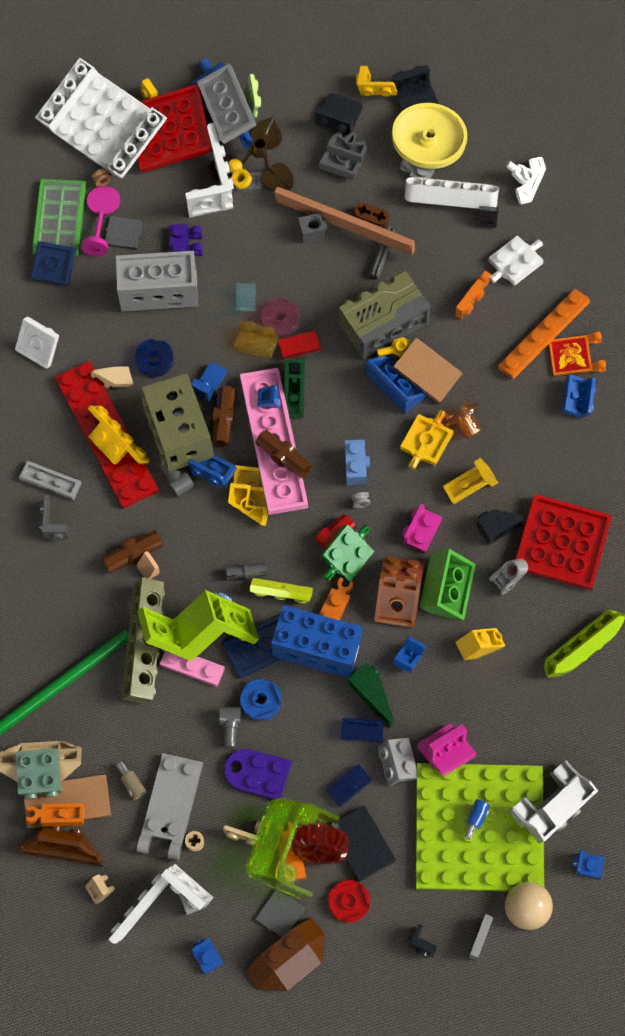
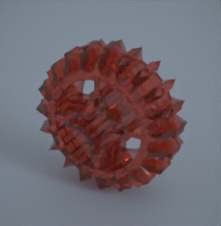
M309 823L308 826L302 825V827L296 829L292 836L291 846L294 855L299 857L300 860H306L307 863L331 865L332 863L337 864L347 857L349 837L341 829H336L334 826L320 825L319 823L313 825Z

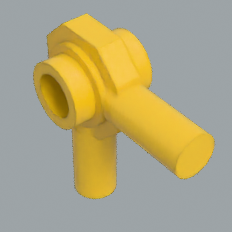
M404 337L394 339L391 346L377 349L378 357L393 354L401 358L410 346V342Z

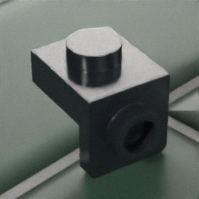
M419 924L417 929L412 928L408 940L411 941L409 947L417 950L416 953L424 958H428V956L434 957L437 946L419 938L423 925Z

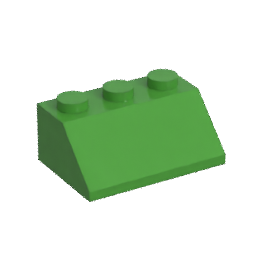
M451 549L431 551L419 607L432 615L460 621L464 620L476 564Z

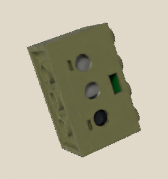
M187 373L142 387L143 395L140 398L143 410L148 418V424L151 433H153L155 445L159 450L163 466L167 465L168 470L171 471L189 466L188 462L190 459L198 463L214 457L211 437Z

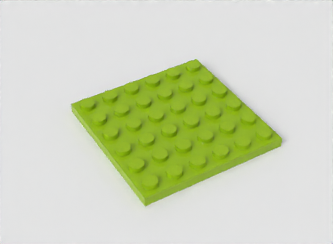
M417 763L416 890L509 892L515 885L528 881L538 883L544 887V842L538 844L526 827L521 828L509 812L513 806L525 797L535 808L543 803V766L463 764L446 776L441 777L430 763ZM475 800H482L490 805L489 812L481 828L475 829L471 840H467L464 838L469 827L466 824L467 818Z

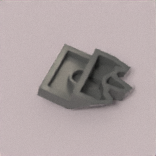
M353 132L345 138L342 137V133H335L327 144L326 152L319 162V168L354 180L362 165L367 149L365 141L355 142L357 135Z

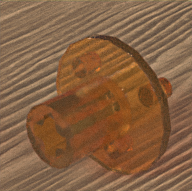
M467 400L463 403L464 407L452 416L448 413L444 417L447 420L445 422L446 426L457 423L468 439L479 433L482 429L472 414L479 407L478 402L470 404Z

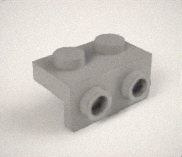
M409 738L387 740L378 746L379 757L382 761L384 776L388 786L394 785L397 782L411 781L418 778L417 766Z

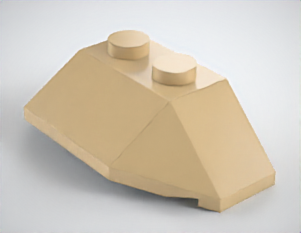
M65 741L20 743L5 751H0V772L17 782V752L57 749L59 752L60 781H63L81 765L82 748Z

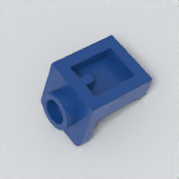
M580 850L578 855H574L572 867L576 868L575 874L601 879L605 857L587 854L585 850Z
M202 938L193 944L194 948L191 949V952L205 975L224 963L209 938L207 940Z

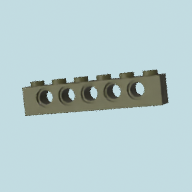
M142 577L133 583L122 700L146 704L155 697L156 688L154 684L158 673L156 663L160 649L144 643V635L137 611L145 607L163 615L164 582ZM141 657L144 658L145 664L141 661ZM139 677L142 678L143 684L139 681Z

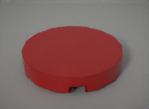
M341 881L330 891L328 897L329 910L333 917L340 922L347 924L356 923L363 919L369 911V893L365 886L356 881Z

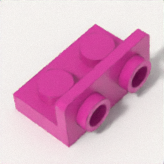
M421 504L418 509H414L410 518L412 522L410 526H405L402 536L404 537L403 544L425 554L443 517L425 510V505Z

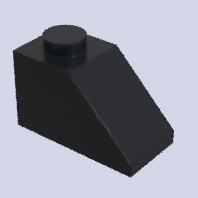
M494 509L480 514L476 527L490 545L522 527L524 517Z

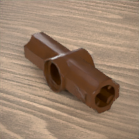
M230 386L218 388L217 404L213 411L214 428L212 444L217 447L229 446L231 426L234 423L235 389Z
M268 430L262 431L255 441L256 445L267 452L278 466H285L299 478H303L309 473L312 464L299 455L291 443L288 441L282 442Z
M153 530L138 539L127 540L119 549L102 557V560L111 574L128 564H137L146 551L151 553L164 545L156 530Z

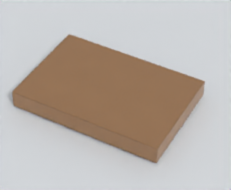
M418 338L412 342L393 367L395 371L438 404L463 374Z

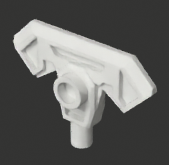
M542 157L528 160L529 168L521 164L515 165L511 161H508L505 166L512 171L511 175L523 185L515 189L518 202L521 205L532 202L544 175L546 167Z

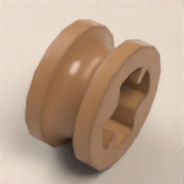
M99 169L94 172L92 179L95 181L96 186L100 187L108 184L111 176L106 169Z

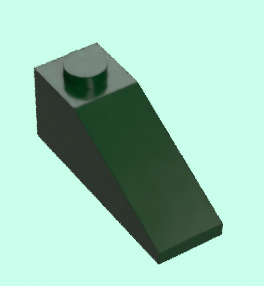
M285 357L284 396L289 418H304L305 357Z
M365 663L348 678V685L391 728L394 719L379 676L380 673L373 665L369 666Z

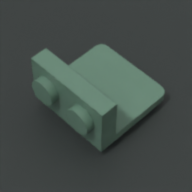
M57 749L19 751L16 753L19 795L24 796V799H35L38 794H45V797H57L58 793L63 792V784L60 782L59 752Z

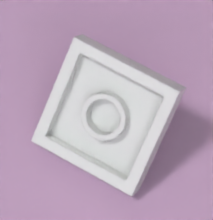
M27 316L22 321L15 350L47 369L51 366L59 335L51 328H46Z

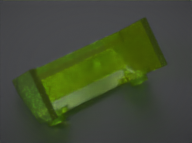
M286 798L273 799L268 805L246 866L247 874L257 881L297 898L312 897V892L294 885L297 878L296 869L286 863L285 859L298 823L311 825L317 819L330 823L338 821L340 816L309 803Z

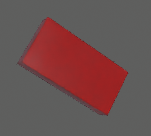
M316 331L278 340L283 360L285 357H296L321 350Z

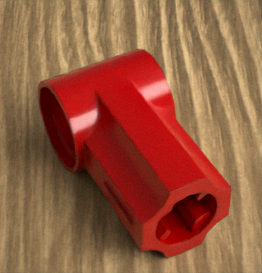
M343 513L329 528L325 527L316 536L315 541L325 549L344 524L349 525L352 529L356 527V524L348 515Z

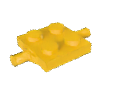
M438 410L434 419L426 418L420 414L416 417L400 446L401 450L413 456L408 464L409 468L412 467L415 470L420 460L436 466L454 433L453 430L441 423L446 415L444 411Z

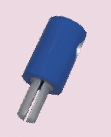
M478 799L475 800L466 821L469 827L465 833V839L471 840L475 829L481 828L489 812L490 805Z

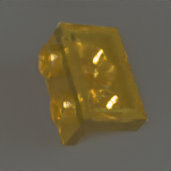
M240 321L239 327L241 330L234 343L235 350L270 359L279 340L275 330L270 326L262 327L251 321Z

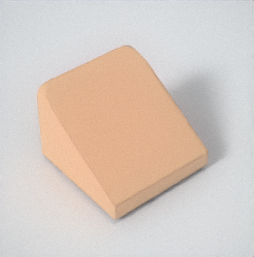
M146 551L137 563V568L144 578L152 579L159 574V567L150 553Z

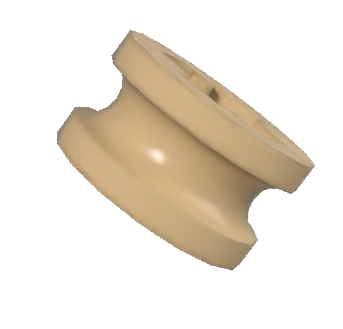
M197 831L189 832L185 837L186 847L192 852L200 851L204 846L202 834ZM194 836L197 837L198 841L201 840L200 843H196L195 847L192 846L191 842L189 843V840H193Z

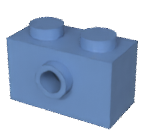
M345 440L346 486L366 485V468H370V457L365 454V440Z

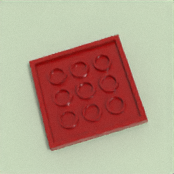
M198 84L140 101L150 109L153 107L167 117L166 121L138 157L142 173L213 152L202 94Z
M534 494L516 559L522 558L526 561L528 565L527 573L592 591L612 515Z

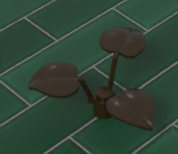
M270 117L259 123L252 130L250 135L253 139L252 148L248 150L247 155L242 160V167L251 154L256 158L263 157L268 169L262 174L264 186L272 191H275L277 187L290 190L293 188L294 183L290 169L280 162L274 163L270 167L266 150L276 148L282 141L281 131L274 117ZM225 154L226 157H223L224 162L237 159L230 154ZM213 161L207 167V170L213 178L219 181L215 161ZM227 173L228 179L232 177L233 173Z

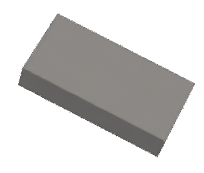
M485 914L469 958L475 961L479 957L493 917Z

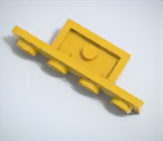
M89 406V411L100 423L88 437L113 464H118L127 452L138 463H148L150 461L146 456V452L134 444V439L120 429L121 425L107 415L108 411L104 407Z

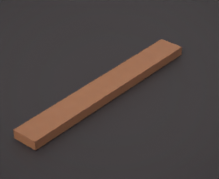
M277 187L274 192L276 202L308 215L320 213L322 219H326L328 223L411 256L415 252L414 240L283 188Z

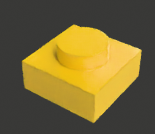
M148 78L142 81L140 93L143 99L147 100L156 97L158 92Z

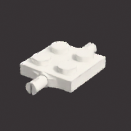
M517 235L489 257V262L496 268V272L490 277L492 283L503 277L515 286L543 264V259L535 251L543 246V243L537 239L529 245Z

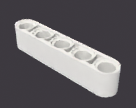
M410 177L406 179L404 198L410 202L479 209V206L497 207L499 189L497 186L488 184Z

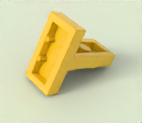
M481 458L474 461L476 465L474 468L443 486L453 504H456L487 484L491 487L498 484L490 467Z

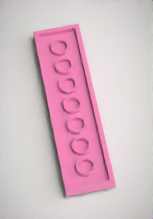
M279 368L240 374L268 514L272 515L308 508V501L303 478H299L285 466H278L271 459V456L257 446L255 442L262 431L268 430L282 442L288 441L296 449ZM276 385L281 407H258V389Z

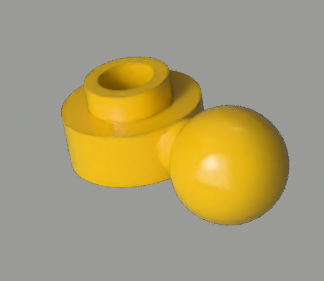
M231 159L228 165L230 172L233 173L231 177L233 184L238 189L247 188L252 181L251 175L247 170L242 169L240 160Z

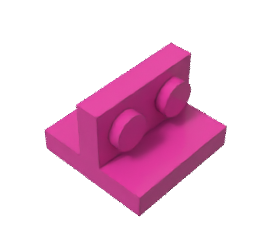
M450 723L417 744V748L441 777L446 776L476 757V752L466 741L467 729L463 724L454 727Z

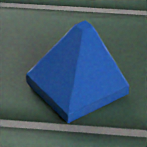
M276 385L258 389V407H281Z

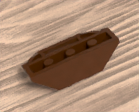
M51 826L49 829L42 828L18 845L17 849L20 854L101 867L104 865L102 858L86 835L76 829H70V832L62 831V828Z
M311 917L294 927L263 952L249 966L245 974L258 990L289 991L322 964L324 932Z

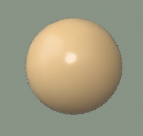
M528 881L515 885L508 892L505 899V912L508 919L513 925L523 930H535L544 926L550 919L553 911V902L549 892L542 885Z

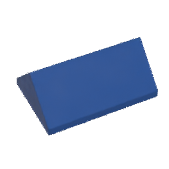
M389 355L368 360L366 362V375L404 414L409 412L427 396L393 369L396 362Z

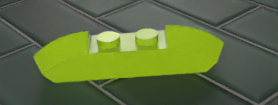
M607 610L545 659L544 669L546 676L551 678L565 675L576 669L582 662H585L588 657L601 649L617 634L625 620V614L614 610Z

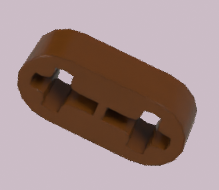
M359 203L355 206L354 216L382 228L388 225L389 215L384 209L367 203ZM362 210H366V213L360 215V212H362ZM383 216V219H381V221H377V218Z

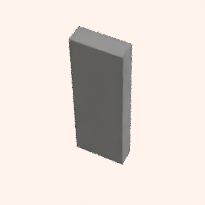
M28 460L19 475V480L73 501L82 484L77 479Z

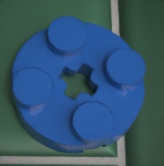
M255 679L244 687L240 702L242 710L250 719L265 721L271 719L280 711L282 697L279 688L273 682L271 683L265 679ZM259 695L267 698L262 705L255 702L258 700Z

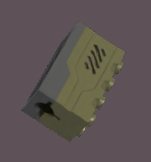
M406 271L401 274L396 273L391 277L390 282H380L374 287V291L370 293L364 291L357 296V300L353 302L347 300L339 307V325L363 360L376 354L377 349L390 346L394 339L406 337L429 324L431 306Z

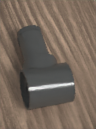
M162 462L159 464L160 469L168 478L169 488L176 497L181 496L194 487L192 480L186 472L169 471L167 465L163 466Z
M220 707V725L224 729V748H236V733L238 727L241 726V707Z

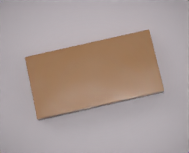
M106 774L60 781L63 784V792L58 793L57 797H45V794H38L35 799H24L26 817L34 816V814L27 813V807L33 806L37 809H42V804L84 803V821L112 817ZM41 821L33 825L27 824L28 830L42 828Z

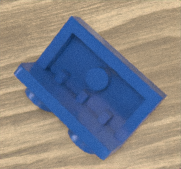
M572 374L567 375L561 412L580 419L591 414L594 409L593 398L596 392V378L591 377L586 380Z
M215 455L211 459L197 463L191 459L188 462L193 475L199 478L203 477L214 486L219 485L223 488L237 470L235 465Z

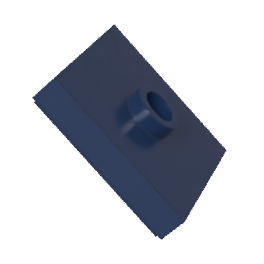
M38 241L31 279L69 286L77 249Z

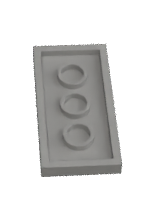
M230 64L197 81L219 137L224 144L257 126Z

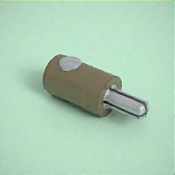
M123 762L118 763L117 767L123 775L120 780L127 789L129 796L133 800L141 798L146 794V790L134 771H128Z

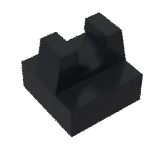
M479 206L478 226L496 228L498 207Z

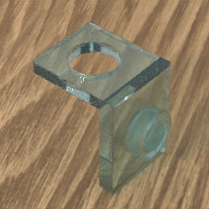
M237 283L235 310L255 311L256 283Z

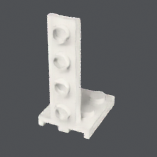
M214 123L208 124L207 128L220 186L213 185L206 189H194L185 193L189 218L233 208L232 178L228 179L227 173H230L228 162L223 160V157H226L224 146L219 144L221 139Z
M174 864L153 879L151 883L154 886L149 892L145 890L139 896V904L135 908L131 906L124 914L126 917L122 924L118 922L110 931L113 935L109 938V941L113 944L121 941L169 883L171 884L170 888L175 893L184 895L187 898L186 902L194 909L198 908L201 910L214 897L180 867Z

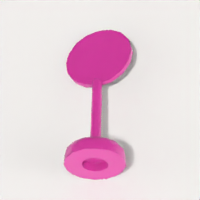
M97 187L87 197V206L92 212L98 214L95 235L85 238L81 245L82 251L90 256L101 257L108 251L107 242L99 238L103 215L114 212L121 203L118 191L112 187Z

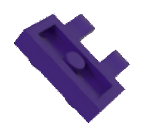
M188 224L169 225L170 252L194 251L195 256L203 255L201 243H193L189 246V239H202L201 226L189 228Z

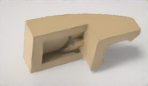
M129 367L102 368L93 370L90 373L93 378H99L107 389L110 386L131 387L133 385Z

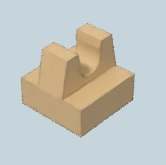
M98 874L92 877L85 886L95 904L102 902L115 890L113 886L107 887L105 885V882L108 880L107 875L100 876Z

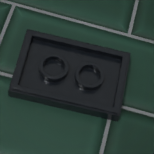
M365 806L328 825L330 832L359 882L396 862L395 857Z

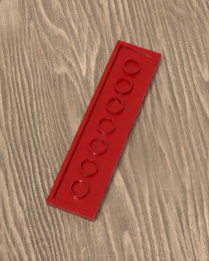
M88 361L56 376L55 380L124 509L158 493L159 490L145 463H138L127 452L118 464H113L88 437L100 423L89 411V406L104 407L108 411L107 415L121 425L120 429L124 433L129 434L101 380L91 376L90 373L95 369L91 361Z

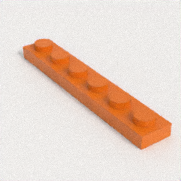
M574 289L498 365L499 370L514 380L590 303V298Z

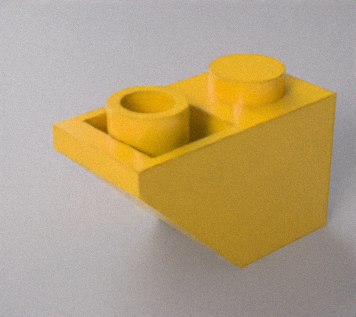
M497 628L472 630L456 641L464 660L477 659L505 647L502 635Z

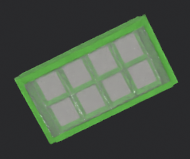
M41 179L32 248L33 255H36L38 241L74 247L77 249L75 257H78L86 181Z

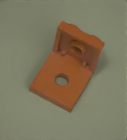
M384 557L374 622L415 628L424 563H420L417 560L407 561L400 560L397 557ZM399 601L403 606L401 608H394L392 602Z

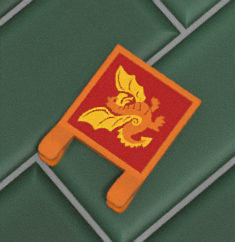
M594 332L589 335L553 339L549 343L553 376L605 372L606 362L599 360L591 363L589 344L601 343V333Z

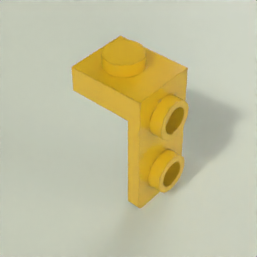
M360 66V71L356 74V84L361 95H397L394 82H370L371 74L368 66Z

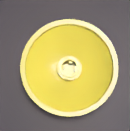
M420 103L406 108L397 116L392 129V142L397 153L405 161L417 167L437 169L446 167L460 158L467 143V129L460 116L448 107L435 103Z

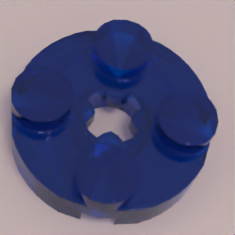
M145 340L136 349V366L142 374L147 375L149 378L162 376L174 365L173 350L163 340ZM151 355H159L158 360L151 361Z

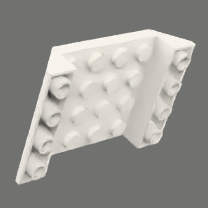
M81 58L77 60L35 117L56 136L112 175L121 179L167 119L166 116L153 107L150 109L100 75L93 66Z

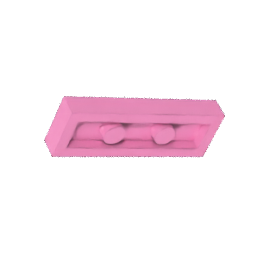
M166 651L160 662L161 667L218 687L225 670L224 666L200 657L190 661Z

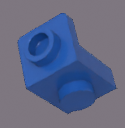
M408 636L392 664L411 673L420 661L426 646Z

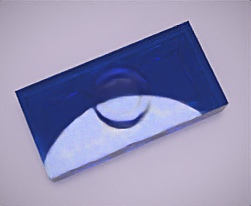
M342 718L341 740L382 743L384 721Z
M358 764L327 789V793L339 807H342L371 783L372 779Z

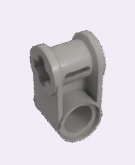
M522 558L507 561L499 570L491 575L489 580L494 582L500 589V594L504 595L527 573L528 565Z

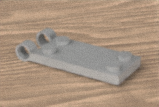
M162 753L142 833L139 837L137 852L148 854L152 837L171 841L167 859L179 861L203 762ZM163 827L167 828L165 833L161 831Z

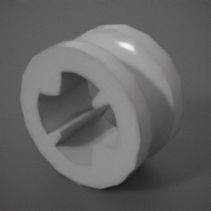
M360 492L354 494L351 497L352 501H354L353 507L364 508L371 504L370 500L367 499L369 498V493Z

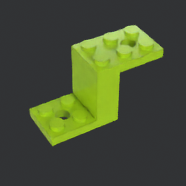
M204 590L174 619L145 607L137 611L144 640L147 644L193 661L223 632L252 644L259 640L250 609L207 590Z

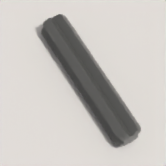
M386 227V228H385V229H387V230L392 231V232L395 233V229H394V228H390V227ZM380 243L370 270L371 278L379 279L390 249L389 246Z

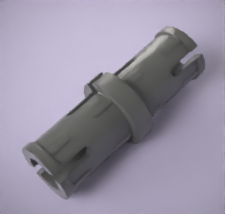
M266 562L249 565L244 563L241 566L226 567L227 580L235 578L250 579L249 577L267 575Z

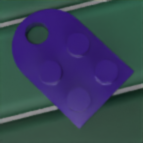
M241 749L234 752L228 758L225 765V775L229 784L236 790L281 802L292 761L251 749ZM233 763H240L242 769L239 772L234 773L230 770V766Z

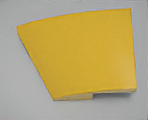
M235 465L237 470L234 473L233 483L230 484L228 503L262 526H266L268 509L259 468Z

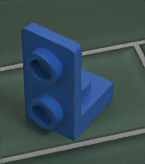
M210 362L200 380L194 378L191 383L195 396L209 403L226 376L227 369Z

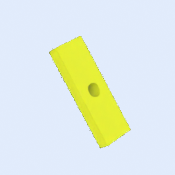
M253 578L250 592L260 597L271 595L278 600L289 598L294 599L297 603H306V601L309 602L311 599L313 588Z

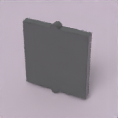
M110 216L108 228L105 229V241L108 246L137 250L139 239L142 237L143 220Z
M276 888L255 920L268 928V932H274L282 938L292 930L306 908L294 901L292 896L288 897Z

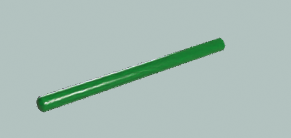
M123 629L1 719L0 736L128 642V632Z

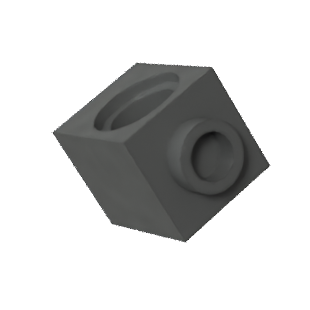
M320 213L298 218V228L303 243L325 238V231L328 230L326 219H322ZM311 226H316L317 228H316V229H311L310 227H311Z

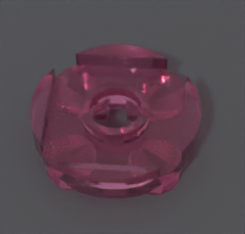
M273 299L266 304V307L261 312L262 326L270 336H287L298 328L300 322L299 310L294 303L288 302L287 299ZM278 314L286 317L282 321L275 319L278 317Z

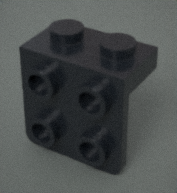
M428 65L416 66L411 70L400 71L392 75V82H394L397 89V95L395 96L401 111L420 103L438 104L429 81L430 69Z
M329 93L323 107L318 106L315 112L316 124L349 135L360 116L363 104L334 93Z

